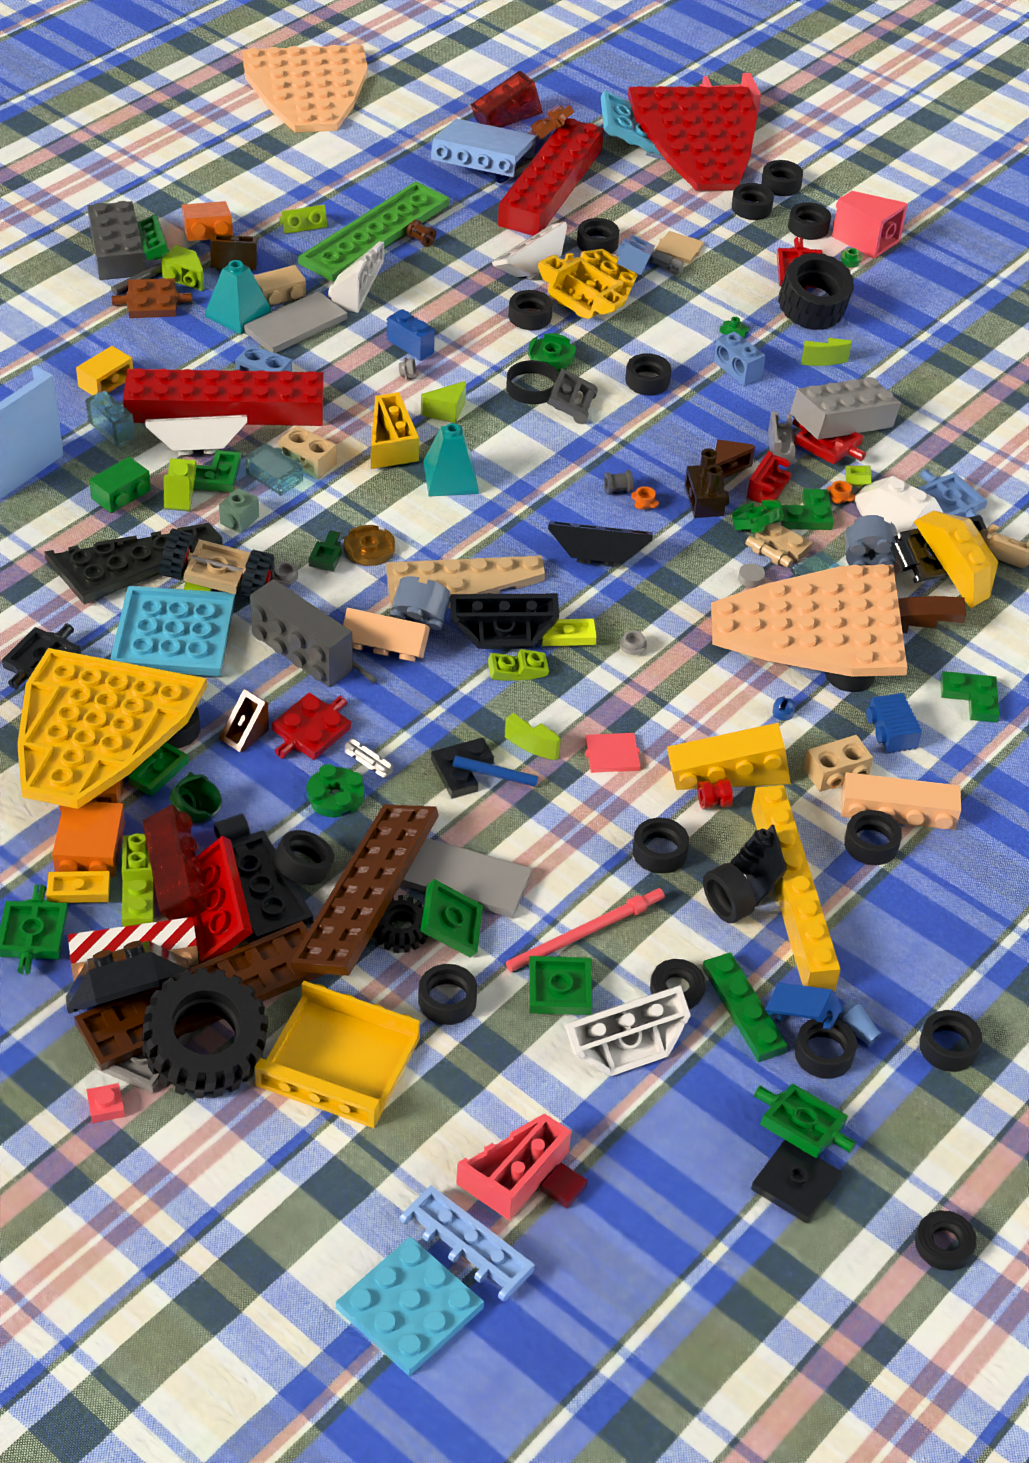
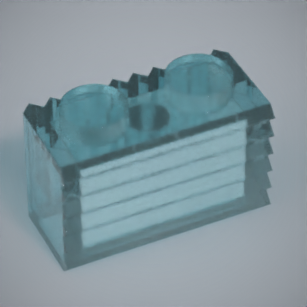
M102 391L85 400L88 414L87 421L115 446L118 447L135 438L133 413H130V411H127V408L121 406V403H118L113 396H110V393Z
M265 442L264 445L254 449L253 452L245 456L247 475H250L251 478L254 477L255 480L257 479L265 487L268 486L269 489L275 491L276 494L278 493L279 496H282L303 482V466L300 461L291 459L278 447L274 448Z

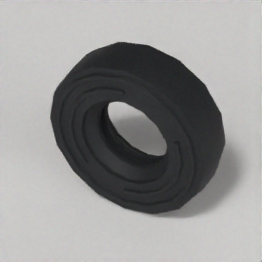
M685 959L665 960L656 966L650 979L651 994L669 989L666 985L667 980L672 977H680L685 979L690 986L688 990L683 992L688 1009H692L699 1004L705 993V977L701 969Z
M939 1210L929 1213L920 1221L915 1233V1247L920 1257L929 1265L939 1270L952 1271L962 1268L972 1259L977 1246L976 1233L972 1225L963 1216L952 1211ZM941 1230L953 1233L958 1240V1247L953 1250L939 1248L933 1240V1234Z

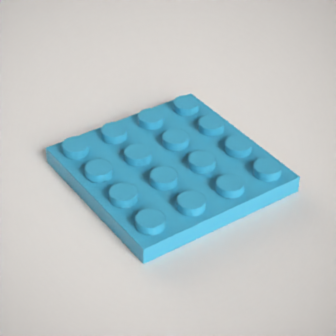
M128 586L110 660L181 674L221 676L235 605V594Z

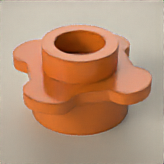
M835 481L832 486L826 488L832 497L831 501L833 503L852 502L855 499V495L851 493L852 487L848 482Z
M639 487L631 494V498L635 501L634 507L637 509L657 508L659 505V501L655 499L656 492L650 487Z

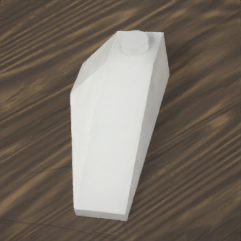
M379 241L340 273L334 284L330 285L328 297L343 310L359 312L384 262V242Z

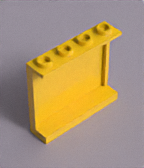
M303 981L302 997L267 1059L260 1058L254 1067L255 1084L262 1089L375 1128L420 1040V1021L410 1015L387 1010L381 1005L361 1001L352 995L335 992L323 985Z

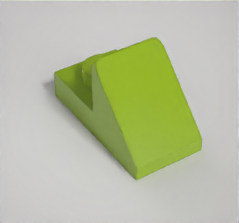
M170 458L168 475H164L165 510L190 512L197 466L196 460Z

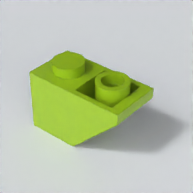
M175 245L161 258L163 278H175L176 283L200 291L204 290L203 268L196 251Z

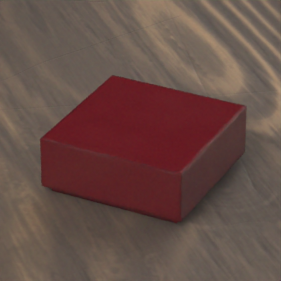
M560 1163L541 1184V1191L568 1209L587 1187L588 1180L563 1163Z

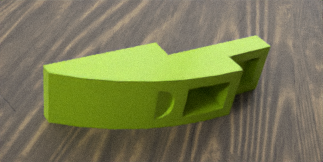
M137 833L123 836L122 927L154 922L153 834Z

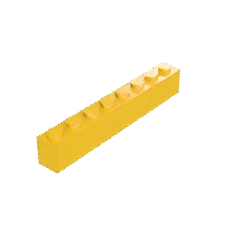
M784 785L756 787L751 809L757 830L762 828L767 830L772 824L775 825L787 871L774 885V890L802 985L832 989L835 992L841 969Z

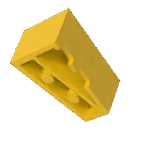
M400 393L375 396L371 441V469L419 461V436Z

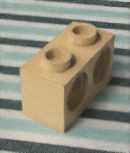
M297 425L278 440L279 460L316 479H320L337 464L336 444Z
M853 735L807 749L803 769L819 792L843 785L846 772L869 775L873 757L859 737Z

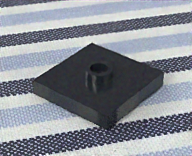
M784 1140L752 1182L751 1190L808 1224L841 1179L842 1171Z

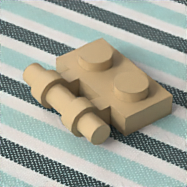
M771 523L765 526L766 529L764 531L756 533L755 538L749 536L745 543L752 548L754 553L769 557L771 562L778 566L783 565L790 568L793 561L797 563L811 551L813 542L778 523Z

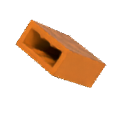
M226 201L181 205L183 227L188 241L208 240L212 238V234L233 235L232 217Z
M88 802L79 809L62 807L52 853L55 872L110 871V877H115L126 823L123 803Z

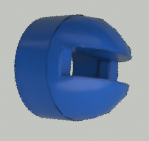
M785 696L777 698L772 709L774 717L783 721L792 719L795 712L794 701L791 698H785Z

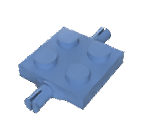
M928 469L920 473V477L927 484L917 489L934 497L943 513L968 518L979 515L976 512L986 508L987 500L955 472L941 477L934 476Z

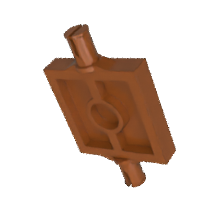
M561 104L558 107L556 105L547 112L548 117L542 120L539 119L530 126L532 130L528 134L537 135L536 140L542 139L555 128L562 127L561 125H564V121L575 111L570 105L562 106Z
M175 278L128 280L126 295H112L113 306L127 305L129 318L176 317L178 303H192V293H178L175 288Z

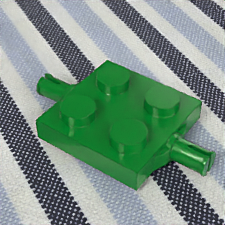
M38 884L34 885L32 899L5 901L0 925V957L19 958L17 971L24 975V970L26 975L31 973L33 959H60L68 906L67 903H54L44 900L47 888L40 884V889Z
M793 1083L786 1091L777 1095L762 1087V1085L755 1091L754 1098L770 1106L763 1115L760 1125L802 1151L817 1158L831 1144L837 1145L849 1154L854 1149L857 1141L840 1133V1130L847 1121L848 1115Z

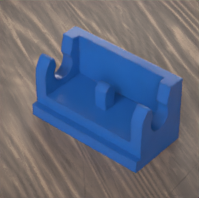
M778 982L765 1010L768 1015L777 1014L775 1017L776 1022H782L787 1015L823 1022L827 1015L823 1028L831 1029L838 1015L842 1013L843 1007L832 989Z

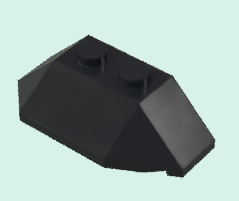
M550 521L548 524V530L571 558H577L576 562L583 564H592V560L602 561L604 566L617 567L618 563L626 562L650 543L653 537V532L557 521Z
M558 593L450 594L451 621L478 649H533L559 620Z
M133 941L126 944L123 949L113 952L110 950L97 952L92 956L93 958L87 959L67 993L66 1008L69 1014L161 986L169 978L177 981L178 973L188 970L191 975L188 959L151 941L143 943L141 941Z

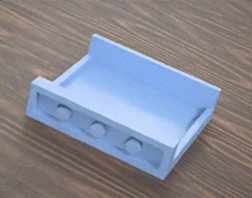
M455 119L433 138L431 160L514 177L516 162L521 157H534L537 135Z
M35 365L32 366L34 380L0 402V499L63 456L55 381L52 374Z

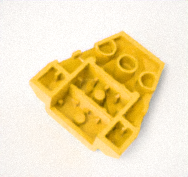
M604 249L582 251L581 256L573 258V253H567L565 259H560L557 255H551L541 260L538 264L542 279L548 282L549 296L555 299L559 305L570 308L578 316L586 319L598 314L603 315L614 312L624 306L638 276L637 273L617 264L619 258Z

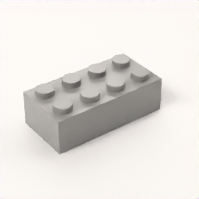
M866 377L865 379L799 388L796 391L790 415L819 440L849 435L852 432L862 433L892 428L901 402L890 391L879 384L877 379Z

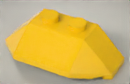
M934 510L914 521L915 525L962 597H965V602L971 609L990 598L998 560L971 519Z

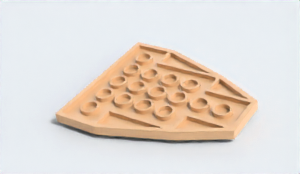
M363 45L309 46L301 48L291 46L289 48L270 47L268 49L249 48L242 50L245 79L270 111L295 133L337 131L354 108L368 74Z
M893 565L839 566L763 584L711 602L712 645L766 661L851 677L907 675L906 654Z

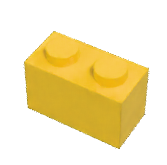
M110 346L76 367L78 387L100 399L125 383L127 369H133L132 357L114 346Z

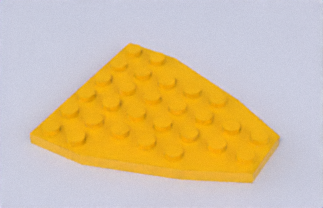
M48 648L25 685L17 744L22 798L79 809L128 776L188 723L207 688V679Z

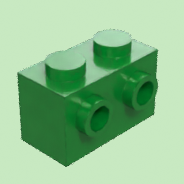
M131 457L125 458L89 479L91 499L110 513L151 491L149 470Z

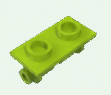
M325 204L281 211L282 216L279 217L280 224L284 228V234L328 227Z

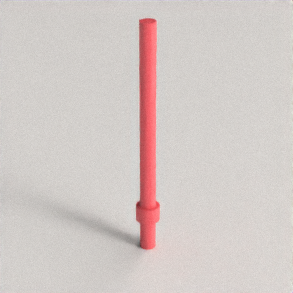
M658 888L643 896L636 895L628 899L626 904L506 961L507 969L513 972L528 965L529 956H547L631 914L636 916L643 913L648 906L665 898L664 892L661 888Z

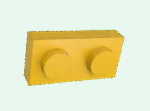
M110 871L48 872L47 901L54 903L109 902Z

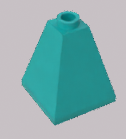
M233 260L221 271L207 306L205 317L241 335L244 333L245 324L271 313V308L250 268L243 265L239 260Z
M450 423L446 426H441L423 460L428 496L479 494L474 461L462 425Z

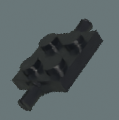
M65 623L58 632L54 633L34 627L2 659L3 668L16 673L8 681L9 686L17 690L25 680H28L48 648L81 654L80 646L67 640L68 636L74 632V628L70 624Z

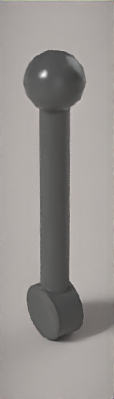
M353 660V667L374 684L377 679Z

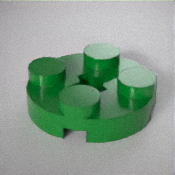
M548 333L544 334V338L537 340V337H535L529 343L528 356L530 360L545 362L553 366L558 373L562 368L567 370V366L571 365L575 360L576 347L574 344L573 346L570 344V339L566 336Z
M761 500L762 505L754 507L752 502L737 508L732 513L734 529L736 531L750 529L751 533H759L766 529V525L783 521L784 515L780 502L777 500Z
M326 764L321 766L319 772L312 775L307 783V799L311 803V808L320 815L331 818L342 817V813L350 810L353 813L363 804V777L358 772ZM336 789L342 791L337 792L335 795L331 794V790Z

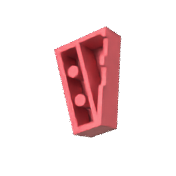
M544 1113L512 1131L510 1137L496 1145L491 1143L484 1147V1151L469 1160L464 1158L457 1162L456 1184L510 1221L569 1153L571 1130Z

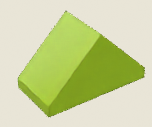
M465 381L421 394V415L456 423L466 403Z

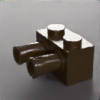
M212 234L210 241L211 268L222 271L223 268L229 265L230 261L239 260L243 265L249 267L251 272L257 270L258 236Z
M707 448L702 450L700 465L687 466L684 486L694 518L724 516L725 506L729 505V492L724 490L723 470L720 466L716 465L717 452L714 449Z

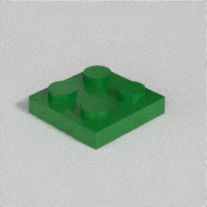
M433 879L427 884L420 932L471 958L478 952L483 905Z
M529 956V1013L591 1015V958Z

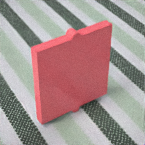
M634 733L586 735L587 750L585 756L589 758L591 773L640 771L638 757L640 749L636 746Z

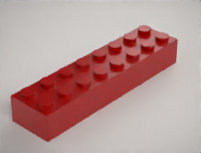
M567 118L564 121V125H561L562 127L556 128L500 201L498 226L532 236L545 229L601 153L604 128L592 123L579 122L573 118Z
M127 369L123 395L125 423H145L146 419L247 415V423L245 425L323 426L324 372Z

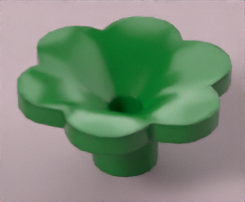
M732 317L731 321L723 322L719 331L725 335L735 331L742 338H745L749 328L743 325L740 318Z

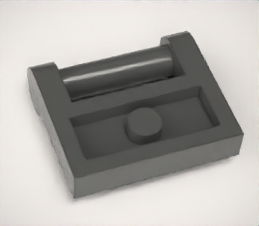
M562 368L557 376L547 404L572 416L576 423L585 424L589 417V407L592 399L597 395L598 388L594 384ZM579 391L583 393L580 406L574 404Z

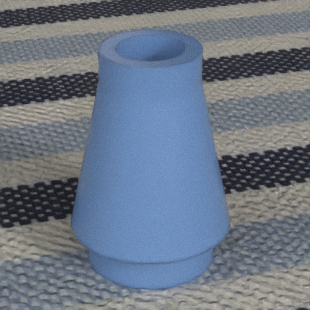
M850 1000L843 1006L842 1013L837 1017L838 1020L848 1025L855 1036L868 1046H871L882 1034L861 1003L856 1004L853 1000Z

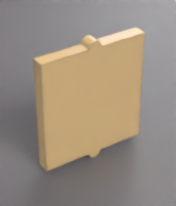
M668 231L665 237L660 239L655 252L660 251L672 256L673 259L676 258L691 264L694 258L699 256L700 250L704 246V241Z

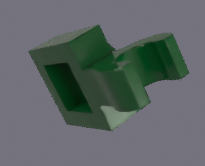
M330 530L325 542H316L308 559L310 567L334 572L342 555L341 542L338 541L340 532Z

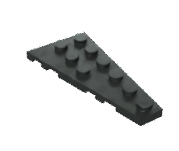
M210 523L177 529L194 534L193 552L199 539L223 545L222 536ZM161 531L152 532L151 537L137 539V535L96 542L94 547L79 549L78 546L68 547L69 551L54 553V550L44 551L46 561L85 605L161 571V559L163 558L162 553L165 549L168 534L162 535Z

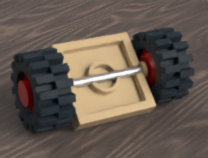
M172 528L170 534H168L160 566V574L178 580L184 579L185 582L235 595L242 580L241 596L250 598L252 593L270 582L274 566L273 554L254 549L250 553L200 539L193 552L192 548L195 539L193 533Z

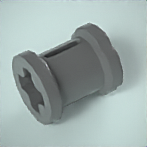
M630 470L619 474L605 472L604 488L606 494L625 490L627 493L633 492L632 472Z

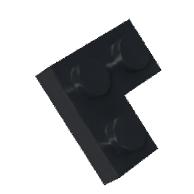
M484 737L431 751V761L451 799L478 792V782L472 771L452 766L455 755L494 764V756Z

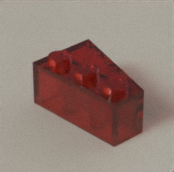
M518 71L471 104L477 122L499 128L543 113L535 81L522 71Z

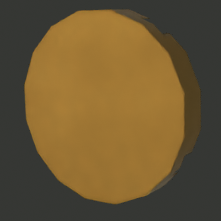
M376 525L355 527L349 531V535L345 536L343 540L344 554L349 560L359 565L377 566L386 563L395 552L394 536L387 529L384 528L383 531Z

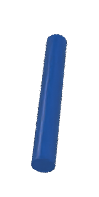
M456 755L453 760V767L536 787L538 782V776Z

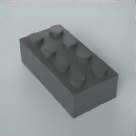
M133 201L87 205L99 280L129 278L145 271L144 253Z
M275 579L250 595L252 635L257 640L263 641L273 648L276 653L283 655L292 661L296 667L302 668L312 675L315 680L322 682L329 688L353 671L351 630Z

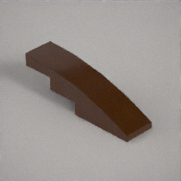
M924 596L898 598L903 633L908 632L909 626L936 628L937 621L965 622V597Z

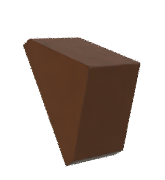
M717 439L715 450L717 452L716 465L722 468L723 477H729L751 467L755 446L747 443Z
M244 689L218 739L235 750L244 752L269 731L268 702L249 690Z

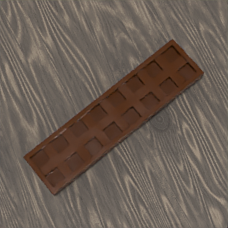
M383 804L290 961L294 972L350 975L439 816L436 806Z
M303 921L190 968L191 974H196L197 968H207V973H215L216 969L224 970L225 976L232 978L235 974L242 978V986L251 985L256 991L255 1000L259 998L262 1002L302 985L303 981L309 982L325 975L320 973L294 972L290 961L309 931ZM162 985L115 999L74 1016L75 1025L101 1071L127 1061L131 1057L143 1054L142 1031L146 1007L150 1005L152 995L156 990L162 991ZM193 1013L182 1018L175 1025L174 1034L178 1039L186 1033L194 1032L223 1018L213 1013Z

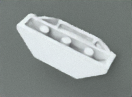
M566 222L549 225L492 262L493 266L517 278L527 276L530 279L539 275L538 264L541 260L551 255H557L558 258L562 255L567 230Z
M247 415L146 419L145 424L146 428L172 451H178L179 455L194 454L193 450L202 449L205 454H212L216 450L223 449L247 423Z
M894 476L865 485L855 494L854 503H856L862 516L879 515L884 517V521L890 524L892 522L895 525L897 534L917 529L914 521L933 510L943 512L934 497Z
M680 985L579 1018L564 1025L574 1055L604 1074L613 1076L668 1057L691 1015Z

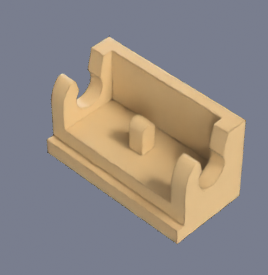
M994 524L987 529L981 530L982 538L997 560L1022 569L1029 565V541L1023 543L996 533L995 531L999 529V526Z

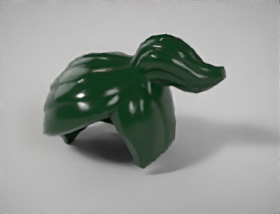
M189 772L177 786H174L170 795V805L175 815L184 823L192 826H201L211 821L218 813L222 805V797L219 789L208 780L207 776L202 774L194 775L192 772Z

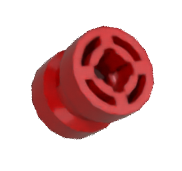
M719 779L716 783L699 781L698 800L702 810L712 809L716 805L722 808L732 806L733 792L729 779Z

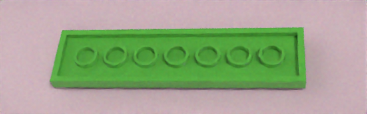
M415 181L299 255L298 264L333 282L340 273L379 241L384 242L385 248L405 235L409 224L414 219H418L423 223L449 206V197Z

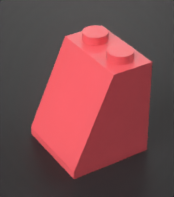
M850 191L840 197L836 203L837 211L833 221L832 237L875 259L900 242L908 204Z

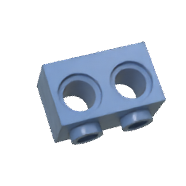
M631 234L628 240L623 239L616 253V256L619 257L617 264L641 275L655 245Z
M735 331L716 340L715 364L743 386L762 378L766 355Z
M251 344L235 359L236 370L292 372V359Z

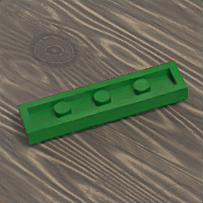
M154 214L137 222L142 247L148 261L152 259L159 260L169 252L157 215Z
M729 952L704 960L702 969L758 1063L785 1054L788 1045L771 1017L767 1014L765 1007L732 953Z

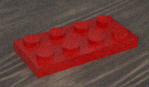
M221 836L181 869L190 915L193 917L201 963L229 952L253 933L230 839Z

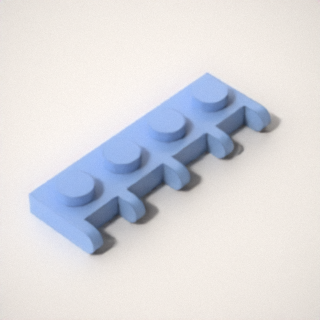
M432 1185L400 1216V1221L405 1225L414 1218L426 1227L427 1230L422 1236L425 1241L431 1242L437 1236L453 1248L448 1256V1259L455 1263L463 1256L479 1270L475 1274L474 1279L479 1283H482L489 1276L503 1287L498 1294V1298L503 1302L534 1272L535 1264Z

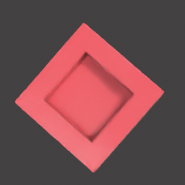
M119 1083L86 1089L92 1123L125 1117Z

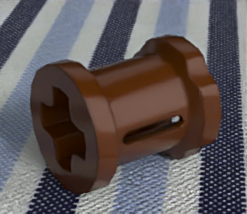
M414 219L407 228V236L411 239H417L421 242V245L429 247L436 238V230L432 227H426L422 225L420 220Z

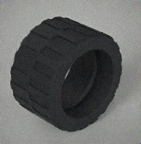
M810 253L796 257L787 268L779 292L778 303H780L781 311L793 323L804 328L823 330L835 326L836 323L842 320L854 289V279L850 273L851 271L844 263L826 254ZM802 286L817 287L828 293L830 296L822 297L813 295L807 292Z

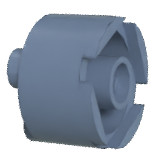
M866 515L854 520L855 524L850 528L849 526L845 531L846 560L849 566L878 564L894 566L896 561L890 547L898 543V541L894 538L897 535V529L892 522L890 524L884 521V517L879 515Z
M407 576L401 578L389 617L426 624L431 630H441L450 602V591L445 586L429 579L427 584L418 582L419 577Z

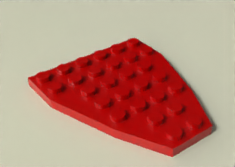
M638 86L628 88L627 94L636 123H640V128L643 132L647 133V137L655 144L656 149L667 163L696 191L734 190L740 185L750 160L757 120V111L749 87Z

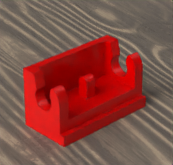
M768 451L749 479L746 498L762 503L761 500H777L791 479V473L781 470L778 465L789 467L791 463L787 459L773 455V452Z

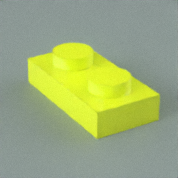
M559 619L541 639L542 646L596 645L597 637L594 619Z

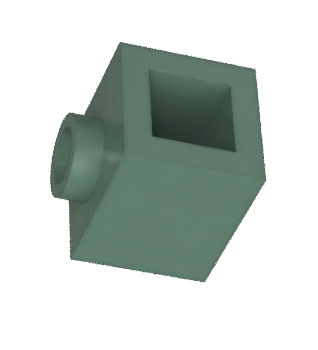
M237 488L219 504L220 524L241 534L259 518V498Z

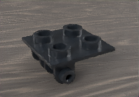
M773 824L767 830L763 828L756 830L744 844V847L739 850V853L730 861L731 864L746 875L754 893L755 907L768 895L769 891L787 871L780 841Z

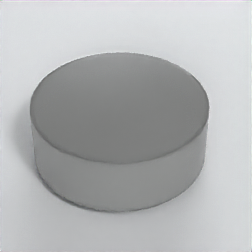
M752 563L741 566L738 580L742 585L755 588L764 583L765 570L761 566Z

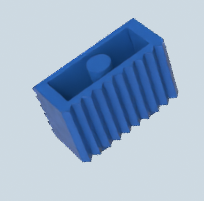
M404 309L387 317L386 340L420 361L434 353L435 328H431L424 321L414 318L411 313Z
M904 693L871 697L870 705L866 709V717L869 724H874L877 742L879 744L883 743L887 753L917 749L922 728H920L912 708L908 705Z

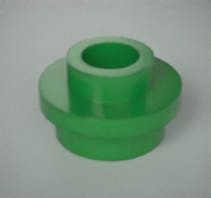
M847 248L840 255L842 263L848 268L859 266L863 258L862 253L856 248Z

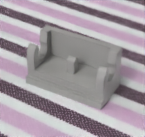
M771 411L768 429L770 452H773V455L787 459L792 465H796V449L793 430H791L792 417L788 414L787 421L779 423L778 412Z

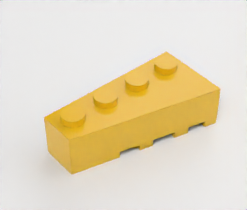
M779 723L667 746L676 790L698 789L699 781L716 783L719 779H729L732 787L791 784Z

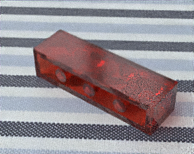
M171 804L142 821L159 910L167 919L174 920L195 917L208 909L205 900L207 891L200 876L202 867L197 860L195 852L197 844L191 833V828L193 827L191 818L186 812H181Z

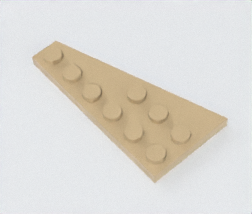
M542 556L386 562L390 611L400 579L407 576L419 577L418 582L427 584L428 579L445 586L450 591V594H500V590L505 588L519 589L545 581Z

